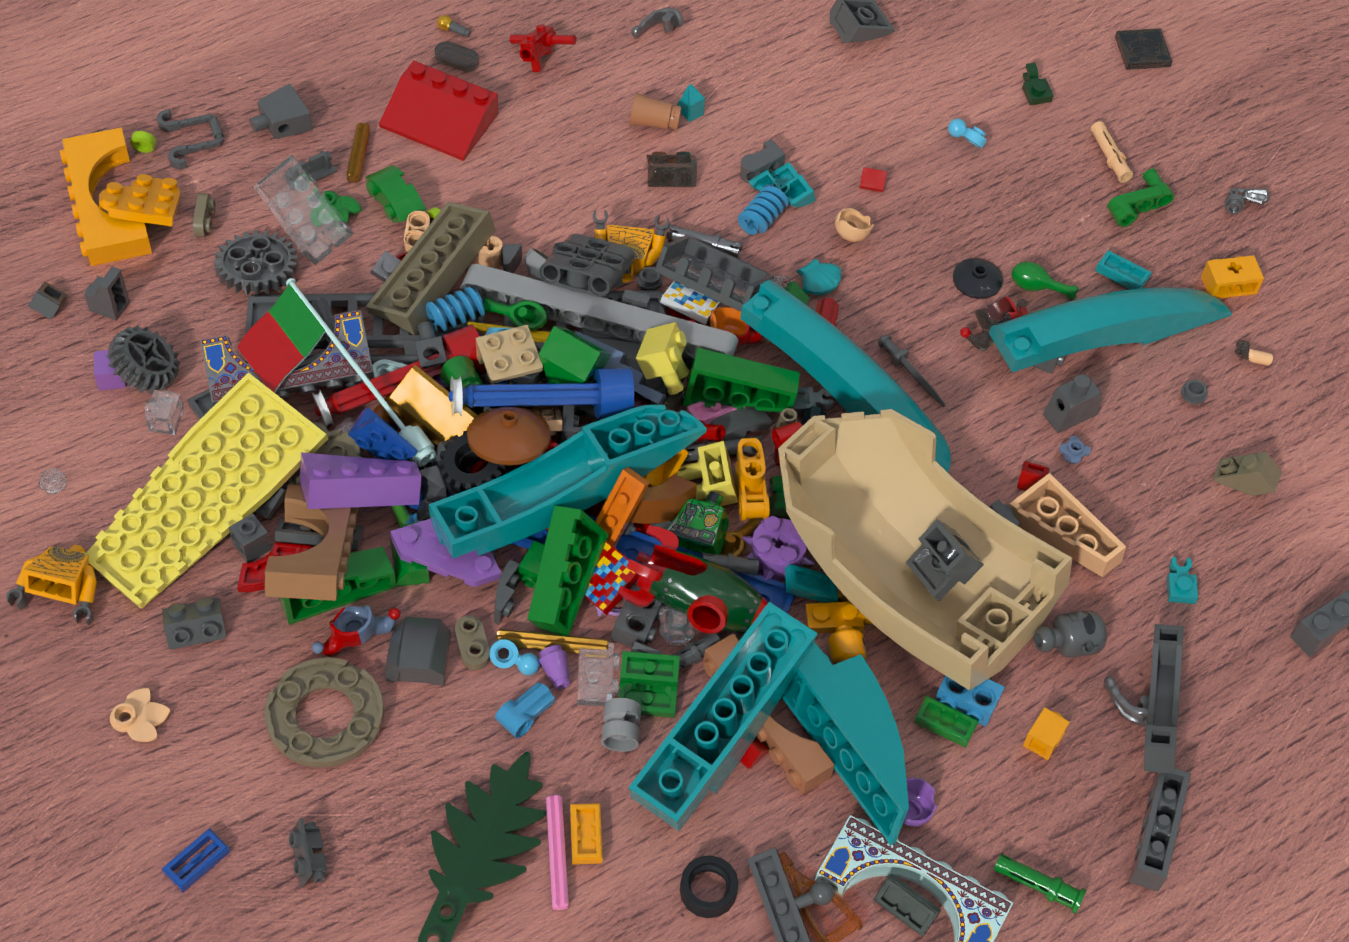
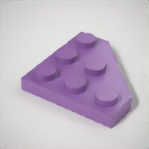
M431 518L390 531V538L400 559L408 563L414 561L427 566V570L445 577H449V575L464 580V584L472 587L481 586L498 580L501 577V571L491 551L479 556L475 550L453 559L445 544H440Z

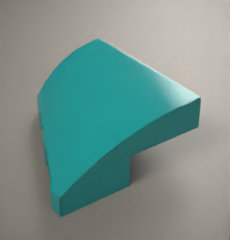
M790 162L772 173L766 170L749 181L750 186L759 191L767 184L776 186L784 192L789 200V205L793 207H803L816 201L813 189L803 176L796 172Z

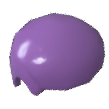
M911 777L906 779L909 810L904 824L919 827L930 821L937 808L934 802L935 790L924 779Z

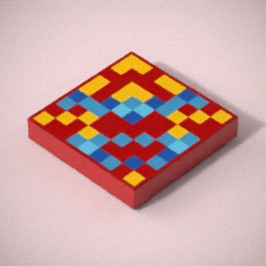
M607 541L584 595L606 615L622 599L617 594L619 587L622 586L630 589L640 576L626 568L629 559Z

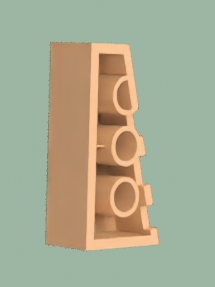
M1050 473L1009 504L1015 513V518L1021 523L1020 528L1072 557L1073 560L1097 575L1104 577L1123 561L1126 546Z

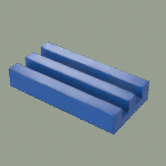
M209 828L162 868V871L184 893L230 853V849ZM210 840L213 841L201 853L195 855L190 860V862L187 865H185L181 870H179L176 874L173 872L187 859H189L193 854H195L200 848H202L207 842H209Z

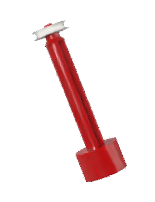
M473 325L444 335L442 341L447 361L456 356L468 357L475 363L478 375L487 373L484 363L479 364L476 356V338L480 336ZM439 353L427 357L426 359L434 360L438 357ZM419 361L373 378L370 381L381 396L385 397L394 392L414 365L431 378L440 375L443 365L422 369ZM364 382L340 392L332 393L330 398L326 400L321 391L317 395L312 393L316 404L315 412L318 416H321L326 427L328 424L334 425L331 417L332 414L341 415V413L377 400Z

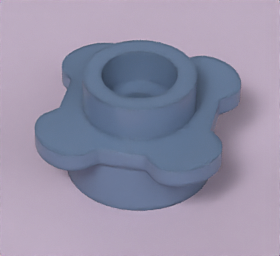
M1071 436L1067 443L1059 446V451L1067 462L1077 464L1083 460L1084 456L1090 455L1091 448L1085 446L1079 437Z

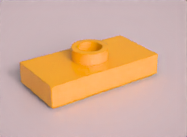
M600 803L570 804L572 865L602 864Z

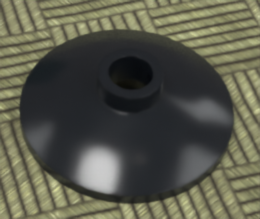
M970 258L960 262L955 267L953 282L956 288L964 295L975 299H986L1000 291L1003 276L999 268L990 261Z

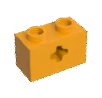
M1254 255L1207 261L1201 275L1207 293L1217 299L1257 294L1264 280Z

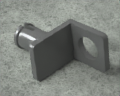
M429 321L420 323L417 326L420 341L415 342L420 367L425 369L445 364L447 360L441 336L436 337L434 324ZM439 353L438 357L434 360L426 359L427 357Z

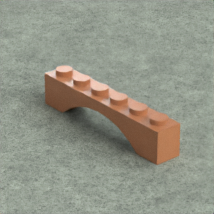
M734 634L705 649L703 668L709 677L715 674L739 642ZM769 716L755 738L760 743L763 742L770 749L769 755L776 765H781L786 772L787 780L791 786L797 787L804 795L830 779L835 765L821 746L815 741L802 738L788 731Z

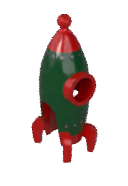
M649 525L646 534L659 540L662 545L655 544L652 556L641 551L638 553L636 560L644 563V565L631 559L627 564V569L640 575L637 582L640 590L634 591L620 586L617 594L638 607L649 606L655 598L669 608L687 616L689 622L701 632L708 634L717 633L721 630L747 632L768 604L764 596L746 579L730 569L694 554L677 550L679 541L673 532Z

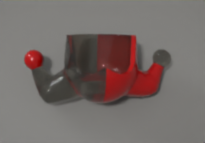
M1005 296L984 309H978L974 313L982 328L980 335H973L968 327L961 328L960 335L963 338H967L977 349L985 351L994 344L989 335L990 328L993 325L1028 314L1026 308L1028 302L1025 299H1019L1016 307L1012 300Z

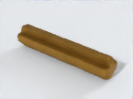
M359 122L356 125L346 173L349 182L357 183L361 177L370 133L368 123Z

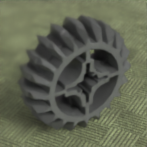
M138 325L134 328L127 327L120 333H117L108 348L107 358L110 360L108 366L115 369L113 375L120 376L121 383L127 382L130 389L136 387L139 393L145 390L148 394H152L155 391L159 393L169 387L178 375L180 362L177 360L178 353L172 351L174 345L168 344L166 337L161 338L158 336V331L150 332L148 326L144 329H141Z

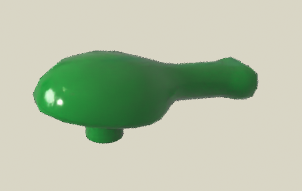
M1021 262L1012 269L1013 281L1026 291L1033 292L1049 289L1064 294L1071 300L1076 298V293L1079 290L1078 286L1066 285L1055 281L1041 265L1035 262Z
M487 297L484 299L485 312L506 315L517 327L528 325L531 331L538 330L547 323V312L540 304L534 301L525 300L514 305H505L495 302L492 298Z

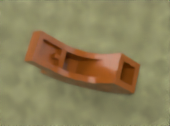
M674 474L660 485L647 487L629 522L651 524L674 520L687 500H696L697 484ZM607 498L599 503L604 505Z

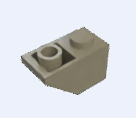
M1267 452L1220 459L1213 479L1219 484L1254 496L1275 493L1282 472Z

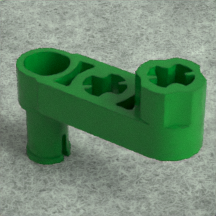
M1149 169L1142 176L1149 188L1118 195L1107 204L1111 215L1122 228L1130 226L1136 221L1139 213L1158 209L1173 201L1175 195L1168 184L1162 181L1156 169Z

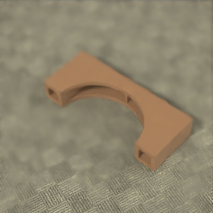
M288 484L285 495V522L310 527L320 533L324 539L315 547L301 553L286 556H269L265 569V597L336 601L338 590H344L345 574H347L348 559H350L351 544H353L354 530H356L360 507L308 509L301 485Z

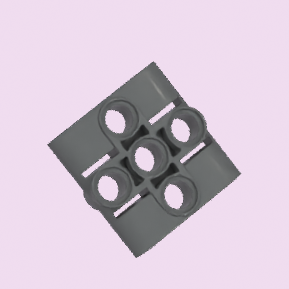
M571 234L564 242L554 244L553 254L540 266L539 275L548 284L603 297L612 288L622 285L623 275L635 262V253L630 247L581 234Z

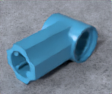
M537 682L516 701L509 700L504 703L497 711L495 719L513 737L518 739L529 731L534 720L555 703V697L546 685Z

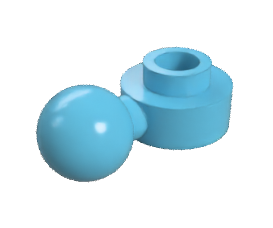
M959 118L950 121L948 132L951 136L955 138L963 137L980 149L984 147L987 139L984 138L985 132L975 126L973 129L967 128L965 121Z
M508 639L495 641L489 649L490 660L499 668H509L515 664L518 670L527 676L534 675L540 668L539 658L535 654H518L516 645ZM501 648L508 649L509 654L506 658L498 656V651Z

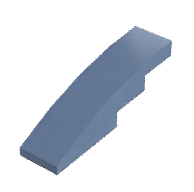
M575 332L580 337L612 354L604 369H631L634 391L657 404L663 405L667 395L643 384L646 379L643 372L624 364L627 353L581 332Z

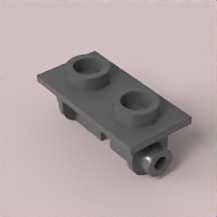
M320 151L319 154L308 158L309 162L307 163L303 160L292 166H287V170H284L281 176L290 188L296 191L337 172L330 162L332 156L329 151Z
M300 818L289 833V845L291 848H294V874L299 877L300 887H304L309 879H313L315 883L325 881L328 871L324 853L313 854V851L322 850L323 848L320 828L316 826L315 822L304 824L303 818Z

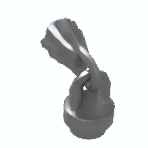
M1231 188L1229 190L1230 195L1225 199L1224 207L1228 213L1238 214L1244 209L1245 200H1250L1263 206L1270 200L1271 195L1265 188Z

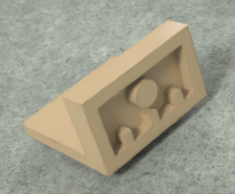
M528 325L476 338L479 364L484 363L492 384L543 370V365Z

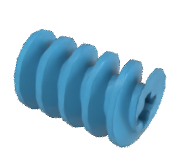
M767 184L739 214L738 223L747 234L765 233L768 227L773 224V221L778 218V215L783 212V209L789 205V200L784 192L776 186Z
M466 287L464 293L460 290L456 291L454 296L447 294L445 300L437 298L435 304L429 301L426 303L425 308L429 321L434 324V331H437V326H440L444 332L447 331V322L455 328L457 326V318H459L462 324H465L466 315L475 320V311H478L482 317L485 316L482 298L476 288L472 289L471 287Z

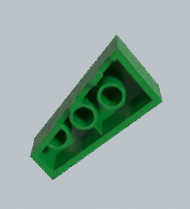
M697 347L686 384L682 406L705 402L706 408L715 407L716 403H720L721 405H731L732 408L739 410L749 406L755 407L757 411L782 412L786 408L792 409L798 392L800 372Z
M554 505L527 618L541 631L569 636L609 535L581 509Z

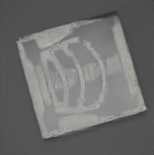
M1161 28L1116 31L1115 39L1126 70L1171 67L1172 58Z

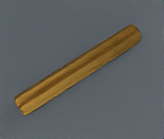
M499 629L496 636V641L508 639L518 648L543 650L553 645H560L562 650L566 652L606 656L609 650V640L601 638Z

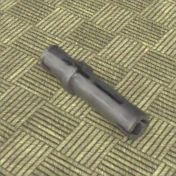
M670 224L667 240L674 241L687 235L731 256L740 257L741 253L739 251H742V242L724 239L722 235L716 234L712 236Z

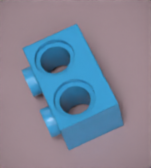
M945 676L935 700L979 720L978 724L987 727L1005 687L987 679L969 691ZM950 688H956L960 693L953 692ZM977 700L983 701L987 705H980L977 703Z

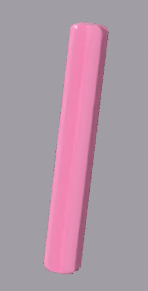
M550 795L546 798L551 896L553 910L559 911L566 910L569 907L563 804L560 795Z

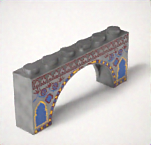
M361 310L334 315V335L367 378L374 377ZM227 335L200 340L213 405L217 404L248 372L263 383L251 366L234 352ZM331 340L327 349L314 362L292 371L282 382L275 394L283 399L289 397V393L300 391V394H309L316 392L318 387L327 386V389L342 387L344 382L353 381L354 384H360L364 381Z

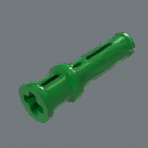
M1003 853L999 856L993 870L1046 895V899L1051 903L1056 901L1070 908L1074 914L1077 913L1087 891L1084 888L1079 890L1063 882L1061 877H1049L1011 859Z

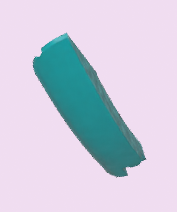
M773 280L763 282L760 285L759 292L742 306L740 319L801 365L848 413L864 412V415L880 414V410L892 409L935 433V461L946 472H949L951 453L946 439L904 389L874 359L827 319Z
M1182 287L1139 288L1098 294L1038 310L993 325L990 328L989 335L1013 373L1058 357L1089 349L1127 343H1142L1146 345L1232 315V312L1216 297L1197 289Z

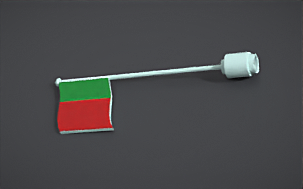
M289 278L286 281L287 288L274 306L248 330L237 347L263 384L276 393L285 378L310 355L326 332L401 429L399 435L418 450L416 456L409 458L411 462H416L419 467L431 462L436 456L435 446L419 426L412 427L411 425L405 427L296 286V280Z

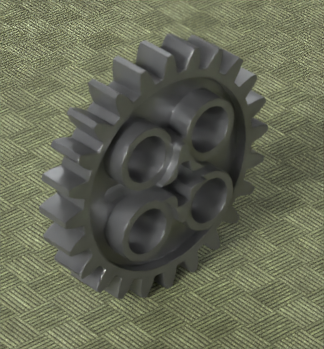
M257 230L253 232V235H249L245 231L244 237L234 235L235 241L226 239V246L220 245V252H215L214 267L216 277H219L221 284L226 283L227 289L234 287L235 293L244 290L245 295H248L250 291H254L255 295L258 296L262 290L266 294H269V289L271 288L279 291V284L286 286V281L289 278L294 279L293 274L298 272V255L296 248H293L292 242L286 243V237L278 239L277 233L268 236V231L266 230L262 235H259Z

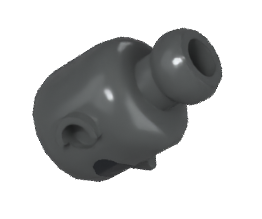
M1092 610L1060 614L1056 617L1052 628L1040 626L1034 632L1035 646L1039 651L1046 653L1056 648L1066 658L1097 654L1104 649L1107 641L1105 623L1102 617Z

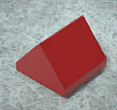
M863 167L859 188L883 192L887 171Z
M755 738L740 762L750 770L770 749Z

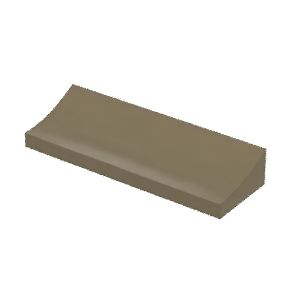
M447 202L366 305L368 313L388 320L416 336L418 333L417 326L428 320L425 309L426 303L431 301L435 304L437 298H445L496 231L490 212Z

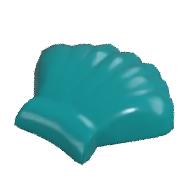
M813 259L806 266L796 271L802 276V287L806 294L824 295L830 293L837 288L841 281V268L838 265L819 263L817 259Z

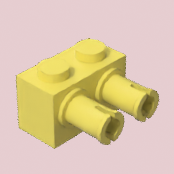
M676 322L647 329L636 356L646 380L661 377L670 395L677 394L683 390L684 385L680 379L685 378L689 374V370L682 358L683 350L687 344L686 336L683 331H680Z
M724 441L698 447V462L681 466L676 475L687 480L703 478L702 483L697 484L696 500L706 499L708 492L712 491L723 497L721 506L737 503L738 498L731 461Z

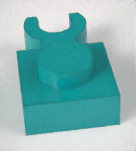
M1172 557L1169 563L1171 573L1166 578L1168 602L1196 604L1198 600L1196 575L1188 574L1192 567L1191 559L1187 558L1184 567H1181L1177 564L1176 557Z

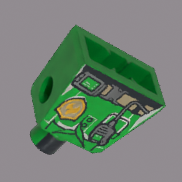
M712 491L708 492L704 502L695 499L687 500L667 529L677 536L679 547L699 554L705 552L721 555L729 519L725 509L721 506L723 497L720 494Z

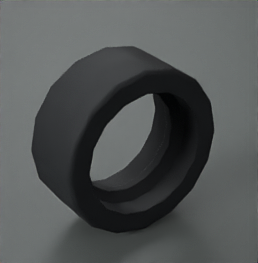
M709 855L698 857L691 861L683 870L679 889L681 900L687 910L696 916L704 918L719 917L728 912L735 903L739 885L737 873L731 864L720 857ZM713 872L723 877L727 885L724 897L715 902L701 901L692 893L691 883L697 874Z

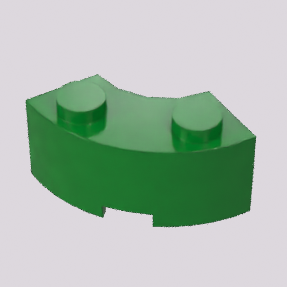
M390 165L366 176L365 178L368 182L366 183V188L370 196L383 205L387 218L392 220V222L400 223L407 220L411 212L426 211V208L413 184L407 185L401 176H404V173L398 167Z

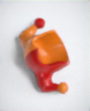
M728 306L711 310L710 327L733 333L738 338L736 349L744 344H754L762 340L763 335L740 319V311Z

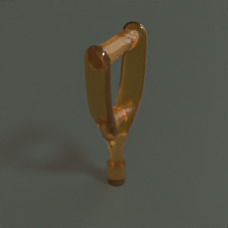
M786 852L780 853L784 869L788 871L794 882L797 897L810 892L815 881L800 873L793 866L794 863ZM803 886L810 887V889H808L804 893L802 891ZM835 892L832 902L849 920L826 936H824L814 922L807 907L801 909L808 927L819 942H839L857 929L861 930L863 928L860 918Z

